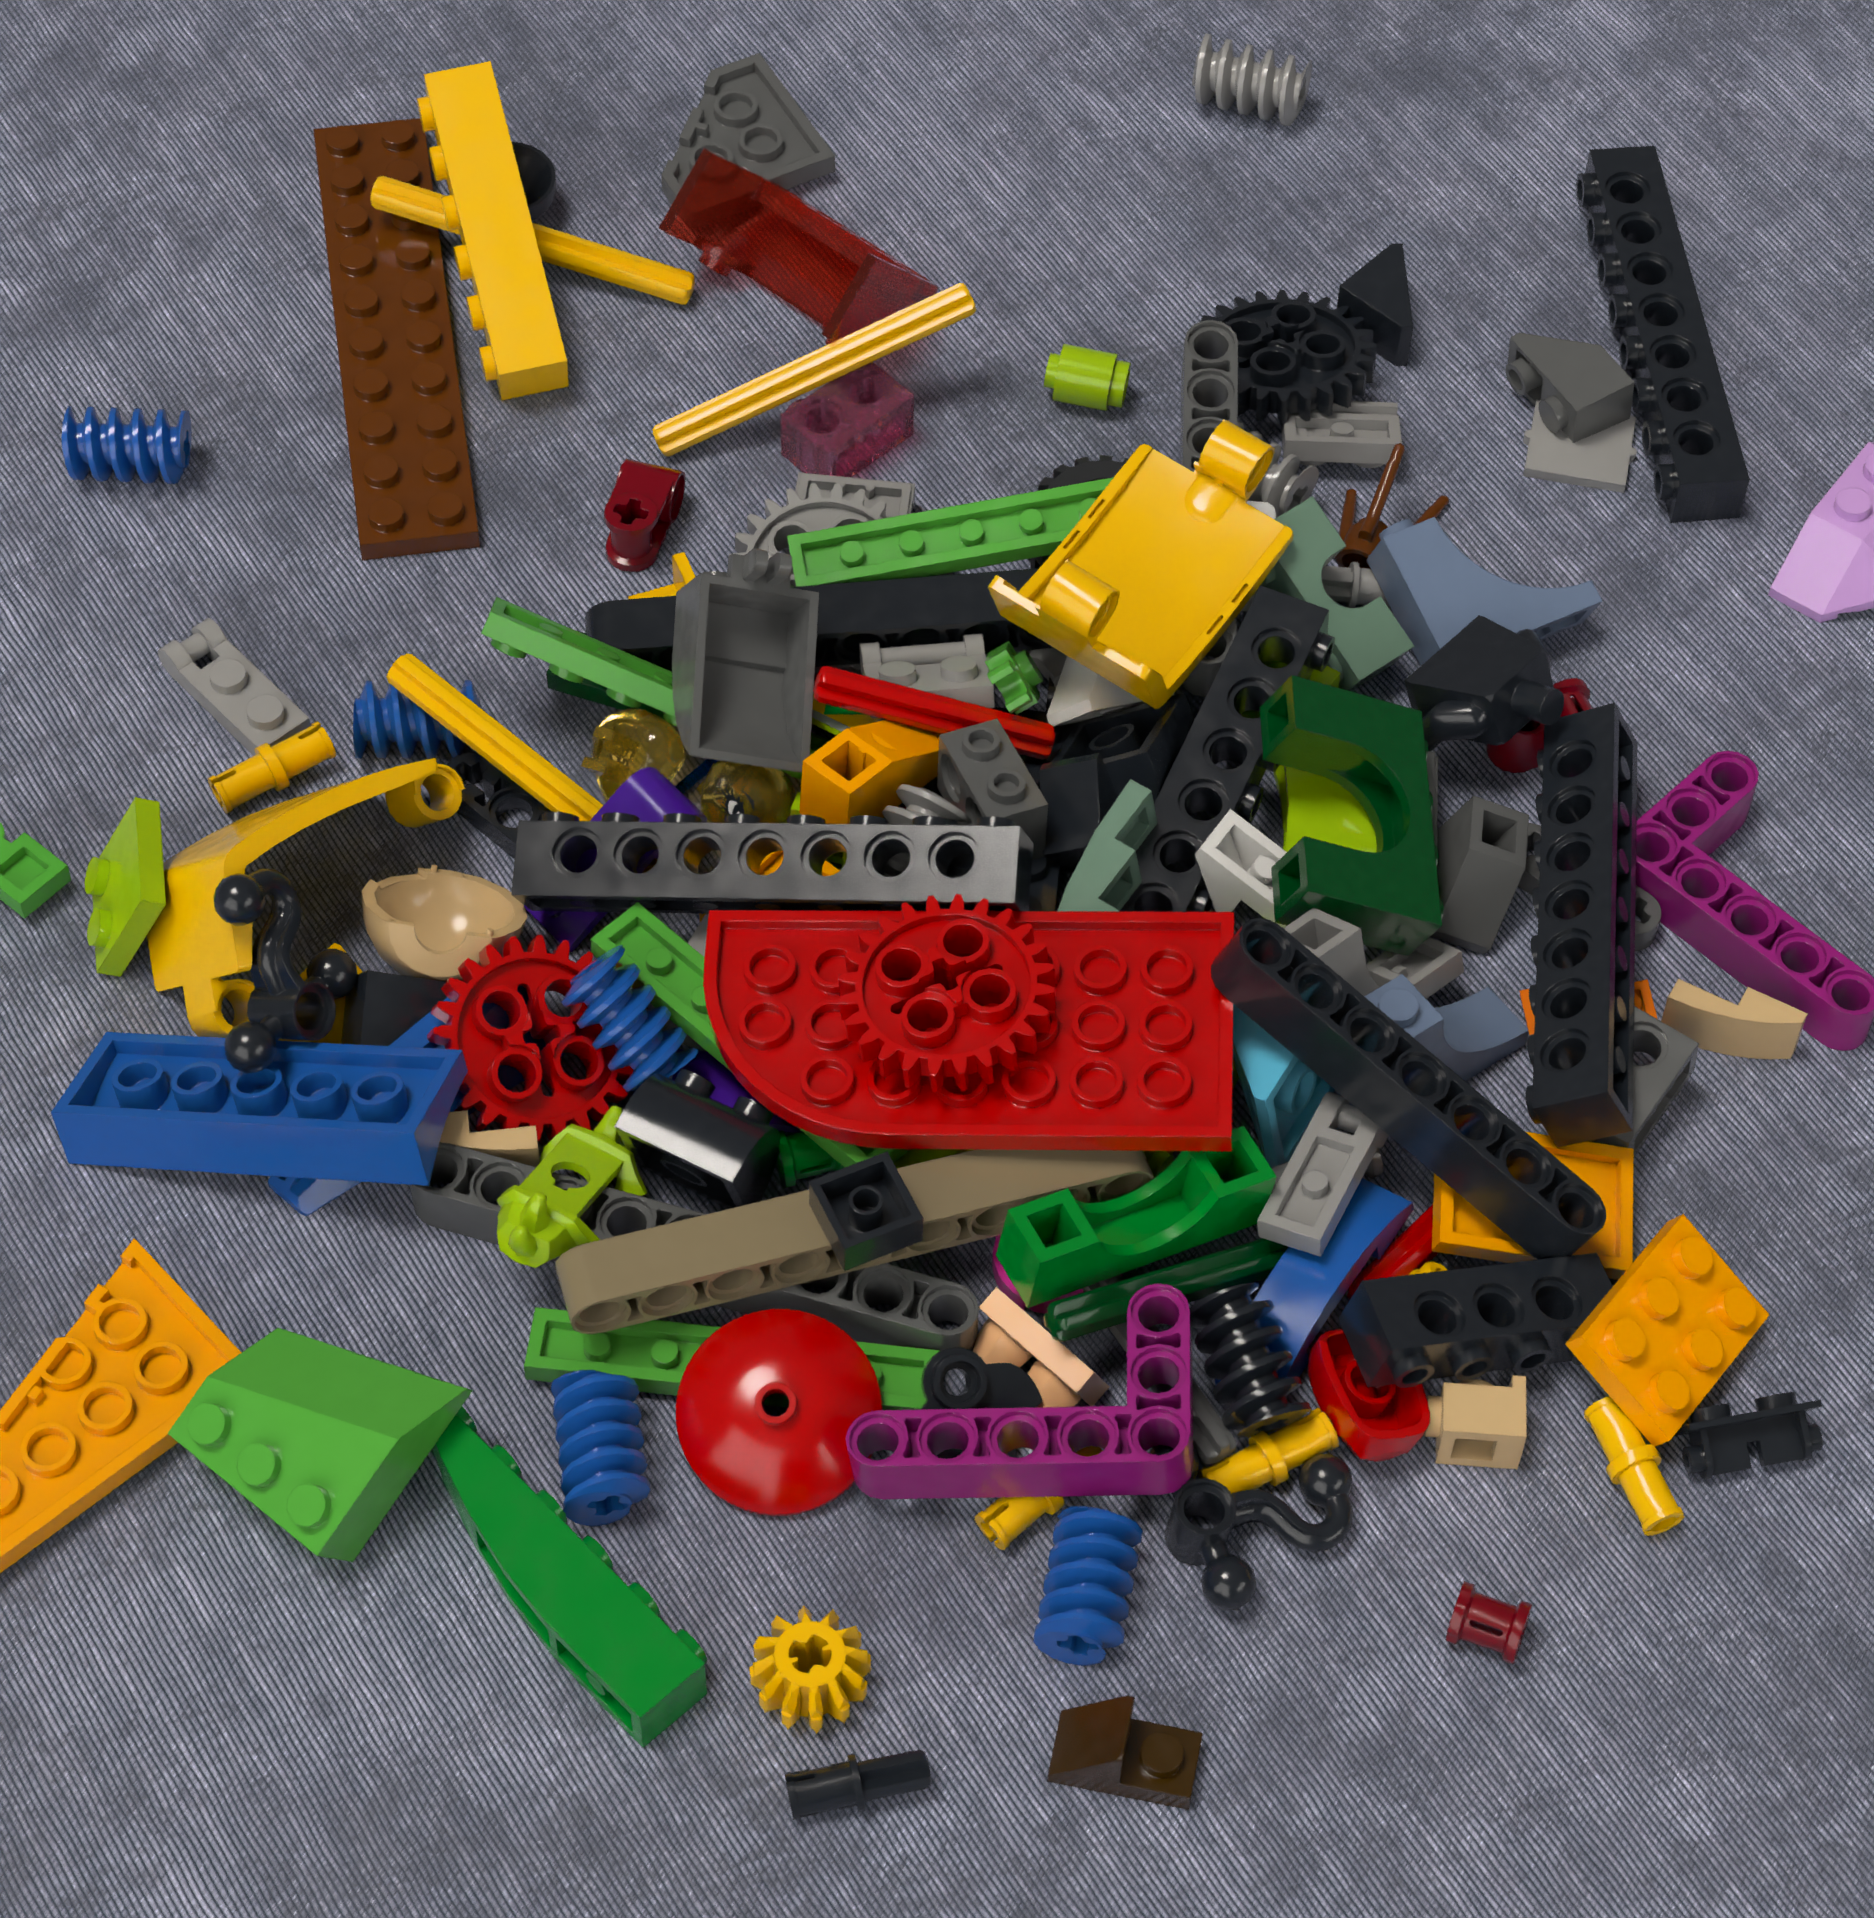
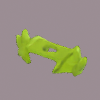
M617 1105L611 1106L593 1131L575 1124L567 1126L543 1148L540 1163L521 1185H514L499 1196L497 1202L501 1209L497 1215V1238L501 1252L516 1263L537 1268L561 1256L573 1247L600 1240L580 1217L615 1177V1189L638 1196H643L647 1193L637 1170L633 1152L626 1148L614 1127L622 1113V1108ZM560 1169L572 1170L581 1174L588 1184L580 1188L569 1187L566 1191L555 1185V1179L551 1173Z

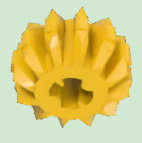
M803 1606L798 1612V1623L794 1625L776 1615L771 1623L772 1637H757L753 1648L754 1657L758 1661L754 1662L749 1668L751 1685L754 1688L762 1689L759 1692V1705L764 1710V1713L782 1708L781 1722L787 1730L802 1716L809 1717L811 1729L818 1733L823 1727V1715L827 1713L845 1724L846 1719L850 1716L849 1702H863L867 1695V1681L863 1677L871 1672L870 1654L867 1653V1650L859 1649L861 1646V1633L858 1631L857 1626L839 1630V1616L835 1613L834 1609L826 1614L821 1622L812 1621V1614Z

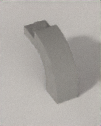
M1312 908L1284 928L1363 996L1368 995L1403 974L1427 999L1464 972L1462 951L1430 937L1408 956L1385 951L1366 964L1361 928L1316 908Z

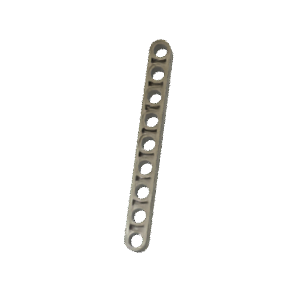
M971 1150L897 1168L923 1217V1241L847 1271L843 1270L809 1205V1190L582 1244L563 1253L556 1260L555 1270L573 1329L583 1334L603 1333L999 1236L1002 1234L1007 1211L1013 1207L1067 1188L1072 1196L1080 1202H1104L1121 1197L1140 1188L1154 1179L1144 1151Z

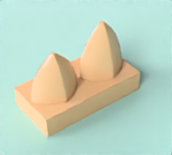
M997 1287L979 1306L989 1318L977 1335L973 1352L980 1356L985 1364L1011 1363L1018 1367H1021L1034 1356L1037 1361L1027 1374L1035 1383L1042 1398V1402L1037 1407H1074L1081 1398L1090 1406H1094L1109 1388L1092 1369L1062 1343L1054 1340L1047 1330Z

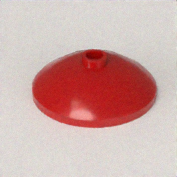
M769 1309L757 1311L736 1318L720 1327L701 1344L692 1356L681 1378L677 1393V1433L684 1455L695 1474L711 1492L722 1500L742 1510L760 1515L790 1516L802 1514L830 1503L855 1483L846 1444V1435L848 1428L856 1418L867 1412L882 1410L881 1392L876 1374L863 1350L845 1331L822 1317L799 1310ZM774 1393L783 1394L789 1399L787 1411L777 1417L770 1416L763 1410L765 1399ZM874 1453L869 1455L868 1459H872Z

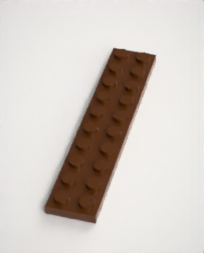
M416 118L313 129L362 560L480 547L439 231L436 227L375 209L370 201L373 185L380 176H386L433 191L426 133L423 131L421 120Z

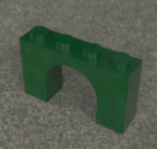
M1291 675L1260 707L1263 760L1326 777L1345 788L1355 797L1367 813L1374 828L1377 850L1376 852H1364L1306 836L1302 837L1271 867L1275 923L1287 926L1312 908H1316L1361 928L1363 945L1408 956L1442 926L1444 913L1443 902L1439 897L1437 876L1438 849L1434 844L1432 824L1433 795L1429 791L1426 761L1428 743L1424 739L1422 711Z

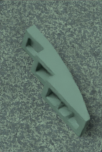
M1131 779L1129 780L1091 837L1066 886L1058 911H1120L1142 883L1136 850L1158 823L1151 790Z

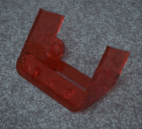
M705 148L659 226V229L665 233L690 243L703 251L698 261L725 277H728L732 269L740 272L822 324L821 328L824 330L821 334L827 338L825 341L827 345L935 295L940 288L926 277L784 187Z

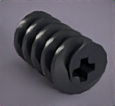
M1255 1282L1220 1290L1196 1301L1189 1308L1191 1327L1202 1329L1196 1336L1195 1345L1201 1353L1211 1355L1205 1361V1373L1209 1378L1221 1380L1214 1387V1398L1219 1404L1231 1405L1223 1413V1424L1228 1429L1240 1431L1237 1434L1239 1438L1252 1437L1262 1431L1265 1433L1276 1431L1297 1421L1312 1410L1308 1402L1288 1403L1286 1396L1300 1387L1302 1381L1298 1376H1278L1277 1371L1289 1363L1293 1357L1290 1351H1269L1268 1345L1278 1339L1284 1332L1279 1325L1260 1326L1259 1320L1270 1313L1275 1307L1271 1300L1251 1301L1250 1294L1257 1290L1259 1286Z

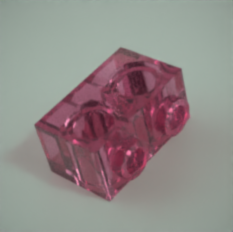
M874 362L864 365L828 382L805 399L793 402L780 415L781 455L803 473L852 477L913 435L914 395Z

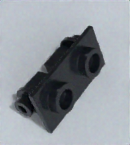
M1786 1392L1754 1399L1756 1412L1732 1416L1730 1403L1695 1409L1690 1415L1691 1423L1681 1426L1674 1435L1689 1434L1691 1446L1683 1447L1682 1459L1686 1472L1688 1474L1699 1473L1703 1479L1714 1475L1750 1469L1752 1466L1746 1444L1750 1442H1756L1761 1467L1796 1460H1809L1812 1452L1822 1450L1823 1440L1818 1425L1816 1423L1808 1425L1805 1412L1822 1407L1821 1400L1798 1404L1795 1392Z

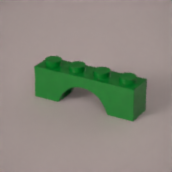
M1243 1125L1232 1129V1151H1181L1177 1158L1158 1176L1140 1188L1121 1197L1098 1203H1084L1076 1200L1067 1188L1008 1209L996 1257L1026 1307L1030 1308L1257 1224V1220L1271 1195L1277 1176Z

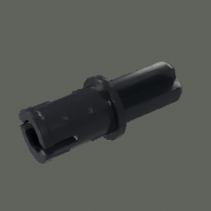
M921 1750L860 1762L856 1761L855 1753L847 1754L848 1761L815 1769L784 1773L793 1820L816 1815L821 1812L857 1806L858 1812L865 1811L864 1801L923 1790L931 1785L932 1780L927 1755Z

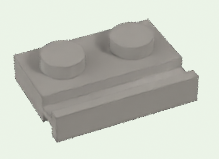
M1351 401V406L1346 408L1333 403L1331 416H1326L1316 409L1311 411L1310 421L1307 422L1301 419L1297 413H1291L1287 422L1282 423L1283 460L1290 454H1295L1300 457V464L1307 466H1318L1325 462L1354 463L1364 468H1377L1387 464L1394 446L1398 443L1402 444L1399 415H1397L1398 404L1394 402Z

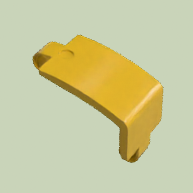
M1225 419L1222 420L1209 437L1201 452L1199 462L1195 461L1193 463L1195 467L1194 472L1156 451L1153 447L1147 444L1140 445L1081 520L1018 592L1006 580L995 575L988 589L999 614L1153 708L1159 709L1180 687L1227 630L1293 540L1294 534L1290 527L1281 524L1247 504V501L1268 471L1275 448Z
M436 758L392 767L296 797L247 815L207 835L163 863L166 905L147 934L156 991H167L183 987L187 1018L195 1034L198 1037L226 1038L234 1026L249 1021L247 1004L255 987L254 983L250 980H223L221 978L247 972L252 968V923L244 926H235L223 921L215 911L213 895L222 879L236 873L245 874V868L248 864L300 830L342 809L385 793L386 803L392 817L396 822L405 827L417 828L450 818L458 811L462 802V790L465 789L462 778L451 767L437 764ZM422 785L428 790L430 796L429 807L424 803L421 796ZM224 997L229 1000L234 1010V1020L231 1025L224 1019L221 1011Z

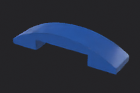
M1362 1178L1321 1257L1292 1247L1287 1248L1254 1301L1271 1300L1275 1307L1270 1313L1259 1320L1260 1326L1279 1325L1284 1332L1278 1339L1268 1345L1269 1351H1290L1293 1357L1289 1363L1277 1371L1279 1377H1300L1308 1365L1307 1348L1370 1256L1377 1259L1382 1257L1414 1210L1413 1202ZM1214 1379L1216 1385L1221 1381L1218 1379Z

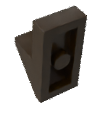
M1127 1695L1061 1711L1047 1782L1189 1810L1202 1732L1132 1719L1135 1697Z

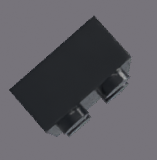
M888 1152L809 1181V1205L844 1271L923 1241V1217Z

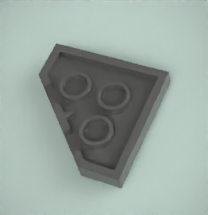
M758 53L710 71L704 84V95L698 107H693L679 137L680 146L673 160H668L661 175L662 192L685 225L690 226L835 172V155L762 55Z

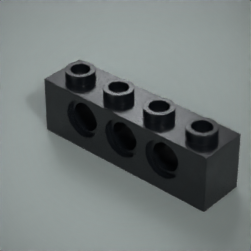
M1597 1253L1363 1280L1338 1320L1367 1388L1396 1384L1399 1388H1410L1426 1380L1455 1376L1459 1380H1470L1491 1371L1514 1368L1515 1371L1523 1373L1536 1370L1545 1364L1572 1361L1576 1365H1582L1565 1343L1613 1286Z

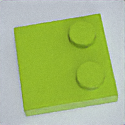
M135 797L100 857H93L88 864L85 875V892L92 895L93 912L88 924L87 941L90 946L95 947L96 973L121 977L166 905L160 802Z

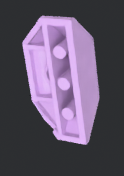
M1873 442L1866 444L1812 510L1769 590L1768 596L1819 623L1836 619L1840 613L1858 612L1874 608Z

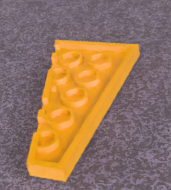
M135 1238L121 1254L122 1264L104 1286L98 1284L85 1300L84 1306L86 1310L65 1337L56 1338L0 1410V1573L176 1445L178 1442L167 1433L206 1377L242 1353Z

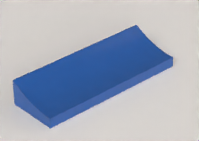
M106 1032L51 1111L69 1164L429 1186L442 1132L452 1103L468 1069L462 1050L277 1041V1052L273 1061L266 1069L256 1073H244L234 1069L226 1059L224 1048L226 1038Z

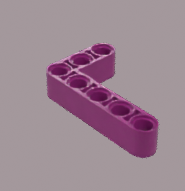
M1733 751L1717 752L1708 757L1637 820L1636 885L1651 894L1658 901L1661 908V924L1745 987H1750L1808 1013L1803 1030L1823 1045L1834 1050H1853L1864 1043L1874 1020V978L1709 856L1746 821L1759 775L1756 765L1749 757Z
M1158 1283L1143 1287L1130 1299L1127 1309V1406L877 1410L867 1412L854 1420L848 1428L846 1435V1444L856 1485L861 1492L878 1499L1118 1496L1174 1493L1188 1482L1193 1470L1192 1333L1190 1309L1186 1297L1173 1286ZM1156 1324L1172 1326V1328L1161 1332L1148 1330L1149 1327ZM1157 1384H1167L1174 1387L1162 1393L1147 1390L1149 1387ZM1158 1445L1174 1448L1173 1451L1164 1455H1153L1146 1452L1153 1446ZM1089 1446L1104 1449L1101 1453L1089 1457L1076 1453L1082 1448ZM1021 1447L1034 1450L1029 1455L1020 1458L1006 1455L1013 1449ZM948 1449L964 1451L955 1458L943 1459L937 1457L939 1453ZM889 1450L894 1452L886 1459H868V1456L876 1451Z

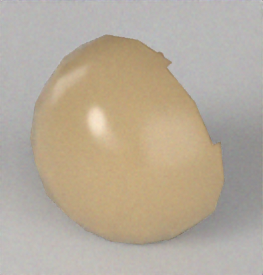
M432 864L431 869L418 868L417 874L391 876L378 882L370 879L361 890L363 920L367 933L379 956L403 976L444 982L449 978H455L464 982L457 968L467 958L481 966L479 953L488 944L495 947L503 957L504 943L512 936H516L519 940L528 917L524 905L513 897L506 888L481 877L452 870L437 869L438 865Z

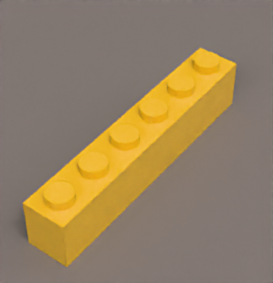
M491 61L424 74L426 97L417 98V106L423 131L434 130L438 145L429 147L435 180H446L450 193L448 196L441 197L448 231L459 229L462 245L454 246L459 277L461 281L471 279L475 293L473 296L466 297L473 331L484 329L488 345L479 347L485 381H497L501 401L569 387L567 358Z

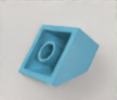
M1234 1005V1063L1263 1156L1270 1167L1273 1168L1290 1160L1323 1097L1327 1092L1333 1093L1335 1089Z

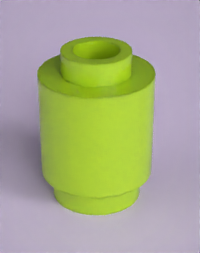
M1064 344L1060 355L1054 353L1049 355L1044 387L1053 389V401L1107 411L1108 406L1122 408L1129 382L1131 362L1118 360V354Z

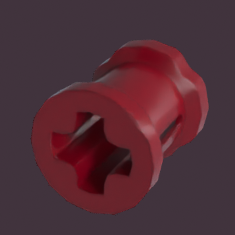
M1464 1581L1452 1613L1445 1641L1456 1645L1462 1639L1502 1653L1503 1661L1514 1664L1533 1604L1521 1601L1515 1606L1477 1593L1475 1584Z

